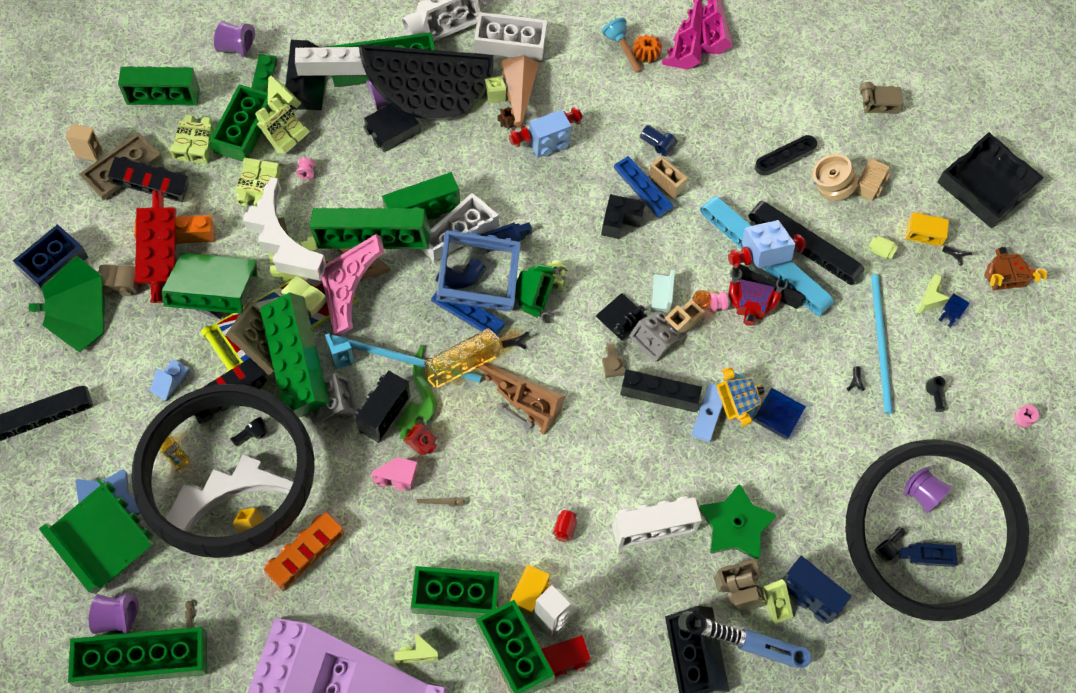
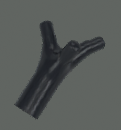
M944 245L942 252L952 255L960 266L963 265L961 256L972 255V252L960 251Z
M529 332L501 341L502 347L518 346L526 349V346L521 341L529 335Z
M853 367V379L846 388L847 391H850L855 385L859 390H865L861 382V367Z

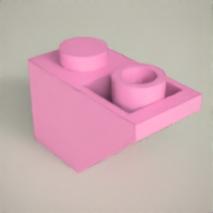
M397 457L372 471V480L379 486L386 487L391 485L400 491L412 490L418 465L416 461Z

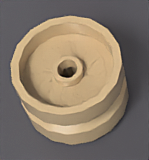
M830 154L825 156L813 168L812 175L820 194L825 199L831 201L845 199L857 188L858 179L850 159L845 155Z

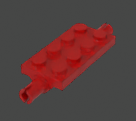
M156 190L152 191V207L136 208L135 282L151 286V303H157V301L158 303H163L162 289L176 264V208L164 207V191L158 190V193H156Z

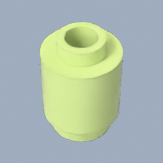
M878 235L877 238H872L868 247L871 248L870 252L885 259H892L898 246L894 245V242Z

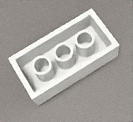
M479 12L474 37V53L506 57L525 55L533 60L542 61L547 20Z
M684 496L670 503L666 500L657 503L656 506L642 505L637 510H620L617 512L618 514H615L612 528L617 547L620 549L694 533L697 531L702 519L695 497L689 498Z

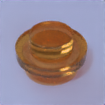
M699 290L693 296V301L702 309L709 304L711 299L709 292L705 290Z

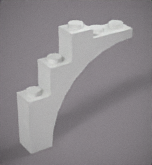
M271 177L268 184L264 187V194L258 200L257 207L250 206L249 211L244 215V223L247 230L259 234L258 242L262 251L274 254L273 263L278 272L321 281L327 266L324 255L300 246L282 229L277 216V205L281 187L278 179Z
M242 455L233 475L225 470H220L219 472L213 469L204 489L193 484L191 486L184 484L166 520L183 531L190 532L204 514L223 501L237 495L255 491H277L288 494L294 480L287 476H276L273 471L268 469L263 471L264 467L258 457Z

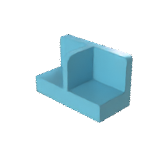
M329 334L325 335L336 370L355 363L352 348L346 337L331 340Z

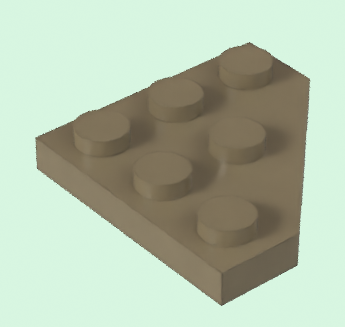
M251 301L246 305L242 314L238 316L225 335L270 375L274 368L261 311Z

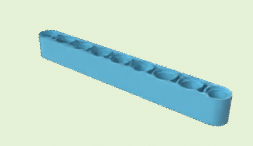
M713 196L700 208L702 215L706 216L712 224L742 249L744 228L751 225L720 198ZM792 261L762 267L776 280L780 279L779 283L785 286L787 281V288L794 289L803 295L801 302L814 312L815 315H822L834 303L833 298Z

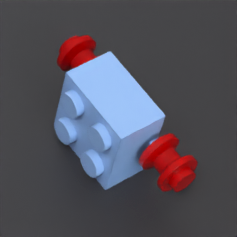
M572 107L569 113L563 110L556 111L530 121L529 130L526 126H522L519 132L511 130L509 140L517 148L520 147L523 141L527 144L530 143L537 158L548 156L552 152L564 150L570 145L571 123L580 124L583 118L582 113L576 107Z
M779 220L744 228L741 252H738L736 249L731 250L728 255V261L734 268L740 267V263L750 265L752 260L757 268L792 261L794 250L798 253L804 251L806 242L799 234L794 235L792 239Z

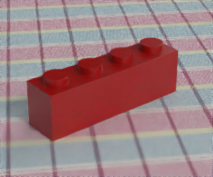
M583 635L541 649L555 678L567 675V671L575 669V671L586 669L587 664L591 661Z

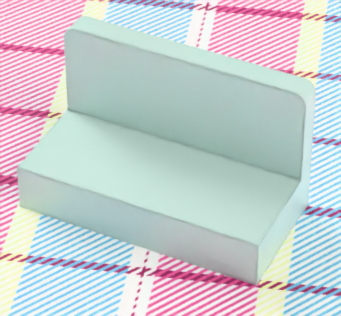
M671 270L669 276L654 274L651 310L670 312L675 270Z

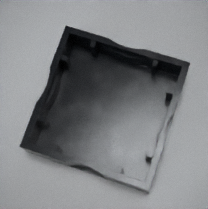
M988 132L972 146L968 153L959 157L945 169L937 183L992 229L1030 195L1044 177L1025 161L1015 156L1007 146Z

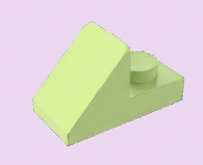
M272 76L268 78V102L272 98H278L289 106L292 105L295 108L300 106L301 102L279 80Z
M502 76L485 79L488 103L505 102L506 85Z
M934 274L930 280L918 312L922 313L945 306L949 300V297L939 293L942 287L939 284L941 276Z
M783 579L764 586L766 608L773 623L778 624L792 618L793 613L787 585Z
M416 633V650H412L411 647H404L394 652L396 664L439 661L438 652Z

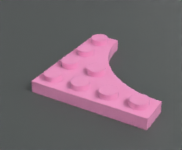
M379 235L372 236L327 263L322 281L334 335L340 336L353 329L352 305L357 286L368 267L385 253L382 239Z

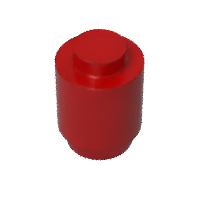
M562 510L561 514H558L553 530L556 540L561 542L572 540L577 524V515L575 513Z

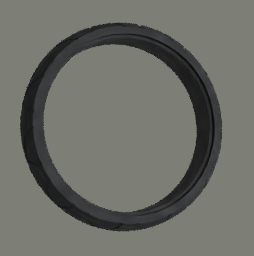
M218 384L196 389L167 405L155 416L143 432L135 450L132 463L131 478L135 502L144 521L152 531L166 543L181 551L210 558H228L247 554L274 541L293 524L294 520L301 513L313 484L315 469L313 446L300 418L283 401L264 390L239 384ZM244 406L262 411L277 420L288 431L296 446L297 467L295 478L288 495L279 508L257 526L247 531L224 537L195 535L183 531L167 521L159 512L154 500L152 471L156 456L171 432L193 415L215 407Z
M926 439L913 441L893 448L880 456L867 468L857 482L851 494L846 513L845 532L848 551L864 583L880 600L893 609L922 620H959L978 614L998 602L1019 577L1029 546V521L1026 507L1009 475L995 461L982 452L964 444L948 440ZM919 456L946 457L959 461L975 470L995 491L1005 514L1007 541L998 569L980 590L962 600L951 603L925 604L897 591L883 578L876 568L866 543L865 517L874 490L892 469L903 462Z

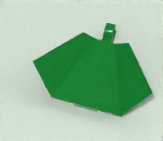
M75 256L42 286L45 303H29V311L45 312L42 326L76 351L81 352L104 334L105 296L103 295V276L80 257Z

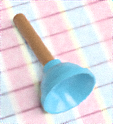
M623 17L617 18L605 25L601 32L608 39L616 40L617 43H620L634 71L638 73L641 71V67L625 40L627 21Z

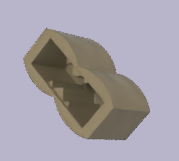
M99 265L98 273L103 276L104 295L119 293L123 296H130L131 294H137L139 284L135 282L134 266Z
M748 560L740 563L738 566L729 565L719 569L714 576L718 592H730L727 584L728 576L736 575L737 577L752 572L755 580L758 581L761 572L757 561Z

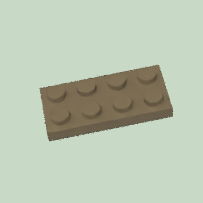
M138 132L79 173V175L102 200H105L122 187L111 184L108 178L115 156L119 158L127 157L138 163L145 162L150 166L162 159V156Z

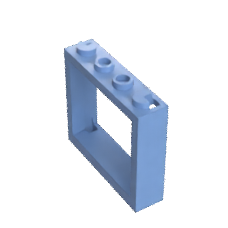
M456 229L455 231L446 230L443 239L436 301L511 312L514 307L521 242L512 241L511 238L499 239L493 235L480 236L475 232L467 234L461 233ZM449 243L510 252L511 261L507 297L444 288Z

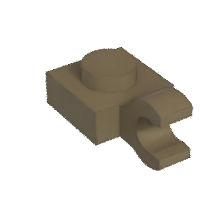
M614 342L606 343L607 357L602 359L605 378L624 376L622 355L616 356Z

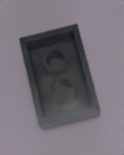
M389 370L379 378L376 389L369 392L366 403L363 407L360 406L355 413L358 431L378 443L411 396L409 381Z

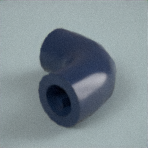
M471 258L467 266L462 270H454L446 266L444 286L462 289L475 284L485 272V264ZM439 272L435 280L436 282H438Z

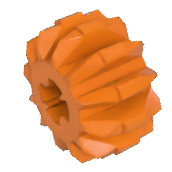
M645 34L644 37L639 35L638 39L634 41L633 54L636 55V59L641 58L642 62L647 60L650 63L651 60L656 62L657 58L660 57L662 43L659 42V38H654L653 34L651 36Z

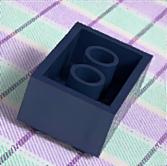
M57 224L16 257L13 262L18 270L42 291V286L75 256L80 257L83 261L89 257L83 246Z
M802 555L782 578L787 585L788 595L794 596L802 608L811 610L814 613V617L822 623H830L852 597Z

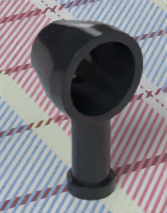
M941 376L932 377L926 382L925 388L930 395L934 396L935 412H943L945 407L943 406L942 394L945 391L946 382Z
M262 417L256 418L243 431L231 437V441L237 446L239 445L238 443L249 435L260 439L268 433L265 421Z
M898 527L888 539L874 549L875 553L887 561L892 560L898 554L895 543L906 534L905 530Z

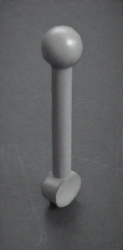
M499 403L497 405V409L499 411L503 410L505 413H507L508 415L522 423L525 429H530L532 427L531 422L524 421L523 419L509 411L507 408H505L504 404Z

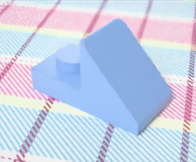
M173 359L164 371L156 370L150 392L167 401L190 372L189 368Z

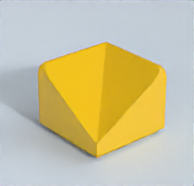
M258 508L240 509L232 525L238 533H241L262 523L263 516Z

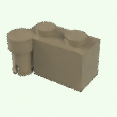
M864 82L860 85L864 113L899 114L903 106L901 87L875 86L872 82Z
M752 572L737 577L736 575L727 577V584L730 590L728 592L729 600L735 607L744 612L767 606L762 586L755 580Z

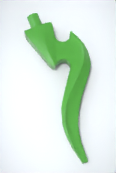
M420 345L415 357L422 359L424 345ZM417 365L412 367L413 379L423 401L421 404H415L411 401L397 422L396 428L401 430L399 438L403 440L412 427L416 425V421L419 418H424L426 424H428L436 411V398L425 379L422 367Z

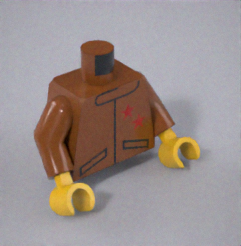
M1006 247L996 249L997 256L987 265L984 277L990 282L993 291L1027 287L1033 278L1035 282H1040L1041 278L1047 279V271L1045 269L1036 270L1022 259L1021 255H1009Z

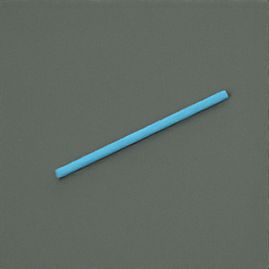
M874 274L871 276L884 410L885 414H892L879 275Z
M332 335L331 340H334V339H337V338H340V337H339V336H336V335ZM347 339L351 348L475 382L480 383L482 375Z

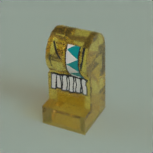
M169 435L159 452L179 471L191 460L172 436Z

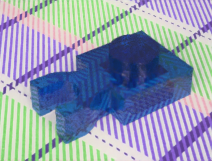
M953 293L942 309L946 312L938 320L942 322L944 318H948L950 322L947 326L951 328L955 318L959 319L962 316L969 302Z

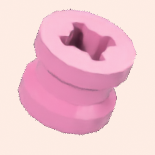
M300 158L296 175L302 179H313V170L316 168V162L310 158Z
M720 292L717 295L715 293L709 294V304L712 312H716L718 309L728 310L726 292Z
M1024 405L1015 413L1014 418L1019 426L1028 428L1037 421L1039 412L1032 405Z

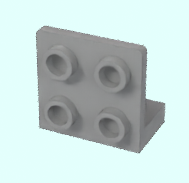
M661 311L641 319L629 335L655 362L662 357L669 346L686 336L684 333L676 331L664 319L667 315Z
M333 374L324 379L330 403L310 413L312 424L317 425L338 413L354 416L357 409L350 379L338 374Z

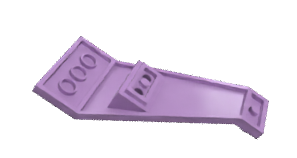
M279 618L274 619L248 693L449 692L444 687L426 684L310 624Z

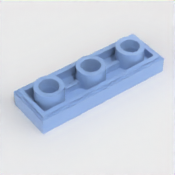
M709 383L691 434L692 437L708 443L711 440L723 405L716 385Z

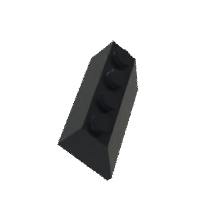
M291 40L285 87L301 104L298 108L292 105L289 107L294 110H322L326 75L298 76L295 65L296 48L321 47L309 40Z
M695 606L665 616L679 693L730 692L720 641L717 640V637L712 638L711 635L707 637V635L685 633L678 625L680 615L686 611L699 612L705 618L710 619L711 622L715 621L713 607ZM693 617L689 621V625L691 628L695 624V620Z

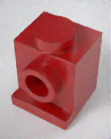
M421 423L414 425L403 440L420 455L432 453L437 446L435 444L437 438L426 430ZM422 438L427 440L425 444L422 442Z

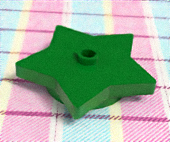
M740 484L737 485L724 502L704 504L699 507V511L712 529L711 554L732 549L759 559L761 533L775 519L776 514L754 506Z

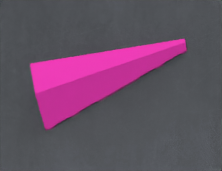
M693 0L695 3L693 9H688L687 14L689 17L687 20L682 21L673 39L675 41L674 47L668 48L669 56L662 60L663 65L690 69L701 63L702 0Z
M708 0L707 6H704L702 11L701 54H721L732 47L733 43L721 0Z

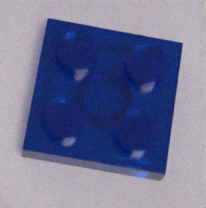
M771 388L753 421L788 440L806 406Z

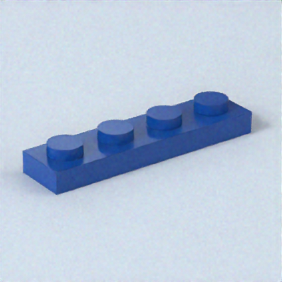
M629 156L614 164L616 172L646 202L645 204L658 218L673 209L674 205Z
M437 291L431 298V302L492 339H495L505 326L504 321L480 307L436 301Z

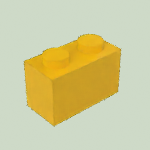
M912 212L907 222L906 240L942 247L947 239L949 220L938 216L933 217L923 213Z
M527 564L510 601L515 600L520 611L532 617L535 611L536 600L552 584L549 582L550 575Z

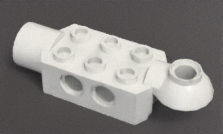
M424 0L418 3L415 13L402 18V24L407 35L432 32L433 40L436 41L476 24L478 14L481 12L479 7H488L494 0Z

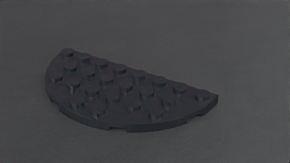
M364 44L359 46L363 68L377 92L398 110L420 119L445 120L465 113L485 94L487 90L485 79L490 78L493 73L494 61L493 55Z

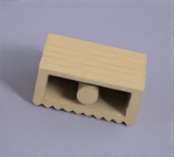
M72 124L66 132V140L69 141L76 157L97 161L102 147L93 128Z
M662 156L651 164L648 178L654 180V183L664 189L672 198L677 197L686 188L688 179Z
M870 158L858 179L857 188L854 193L872 201L874 196L878 197L883 189L880 186L881 183H886L890 176L887 173L890 167Z

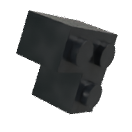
M610 194L601 235L619 239L622 224L640 227L646 202Z

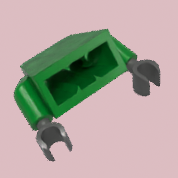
M537 264L530 267L528 271L520 272L516 280L515 298L518 299V303L525 313L536 318L541 317L544 323H551L546 320V315L549 314L554 317V314L551 312L543 313L541 310H545L555 279L553 274H556L562 280L567 278L566 276H560L562 270L568 271L565 267L554 269V266Z

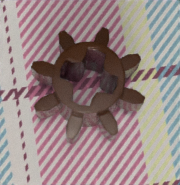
M512 108L500 109V115H498L500 127L504 126L508 130L513 126L517 127L514 125V115L511 114Z

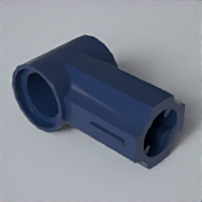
M646 125L640 134L641 139L654 146L656 152L662 153L661 155L664 157L678 143L675 136L670 133L663 134L651 125Z

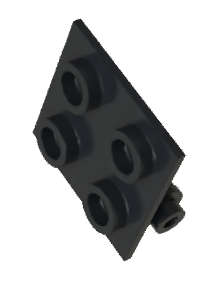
M621 293L595 317L623 341L631 334L637 323L647 317V315L644 313L645 308L643 305L636 306Z

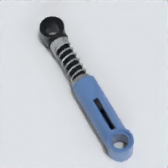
M686 611L678 619L679 628L685 633L707 635V637L711 635L712 638L717 637V640L722 639L723 642L726 640L728 644L732 642L740 650L786 664L790 667L805 668L811 662V654L805 647L790 644L748 629H732L731 626L727 627V625L716 623V621L711 622L710 619L705 618L699 612ZM693 617L695 620V624L691 628L689 625V621ZM770 647H773V648L782 650V651H784V652H783V654H782V653H779V652L770 650ZM797 652L799 654L798 661L795 660V654Z

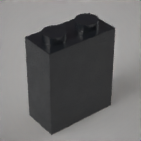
M391 104L364 118L365 126L363 127L366 134L373 137L375 146L381 148L383 152L420 133V125L416 118L398 110Z

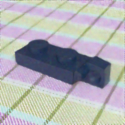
M513 222L482 233L480 236L493 235L499 239L511 238L512 241L519 242L525 239L526 235L532 234V227L530 222L522 225ZM486 249L487 253L494 251L491 249Z
M915 543L910 544L909 548L898 550V559H910V563L915 565L958 566L955 545Z

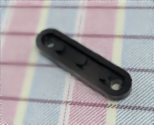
M811 135L802 136L758 158L755 164V171L760 175H768L813 153L817 147V140Z

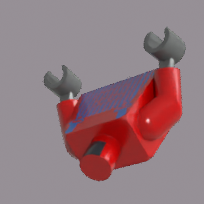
M732 269L729 273L732 281H730L728 297L732 306L736 308V314L744 316L743 323L747 326H753L755 318L762 320L764 315H769L778 307L783 295L782 290L787 287V281L785 286L780 288L778 286L780 279H778L776 282L777 289L774 290L775 287L741 280V270H739V275L734 277V269Z

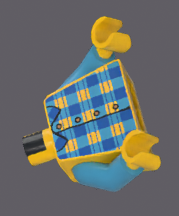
M732 367L721 370L724 374L723 381L725 382L716 385L728 420L737 417V420H740L742 423L741 427L743 428L752 423L751 418L756 412V407L761 404L759 396L764 395L765 391L761 384L755 385L752 378H745L743 375L735 373Z

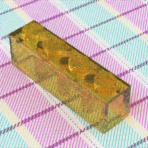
M488 328L424 360L425 377L435 388L444 385L500 355V339Z

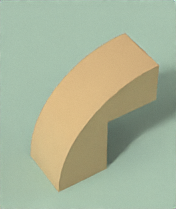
M691 299L683 308L677 305L664 319L676 331L683 333L705 317V311Z

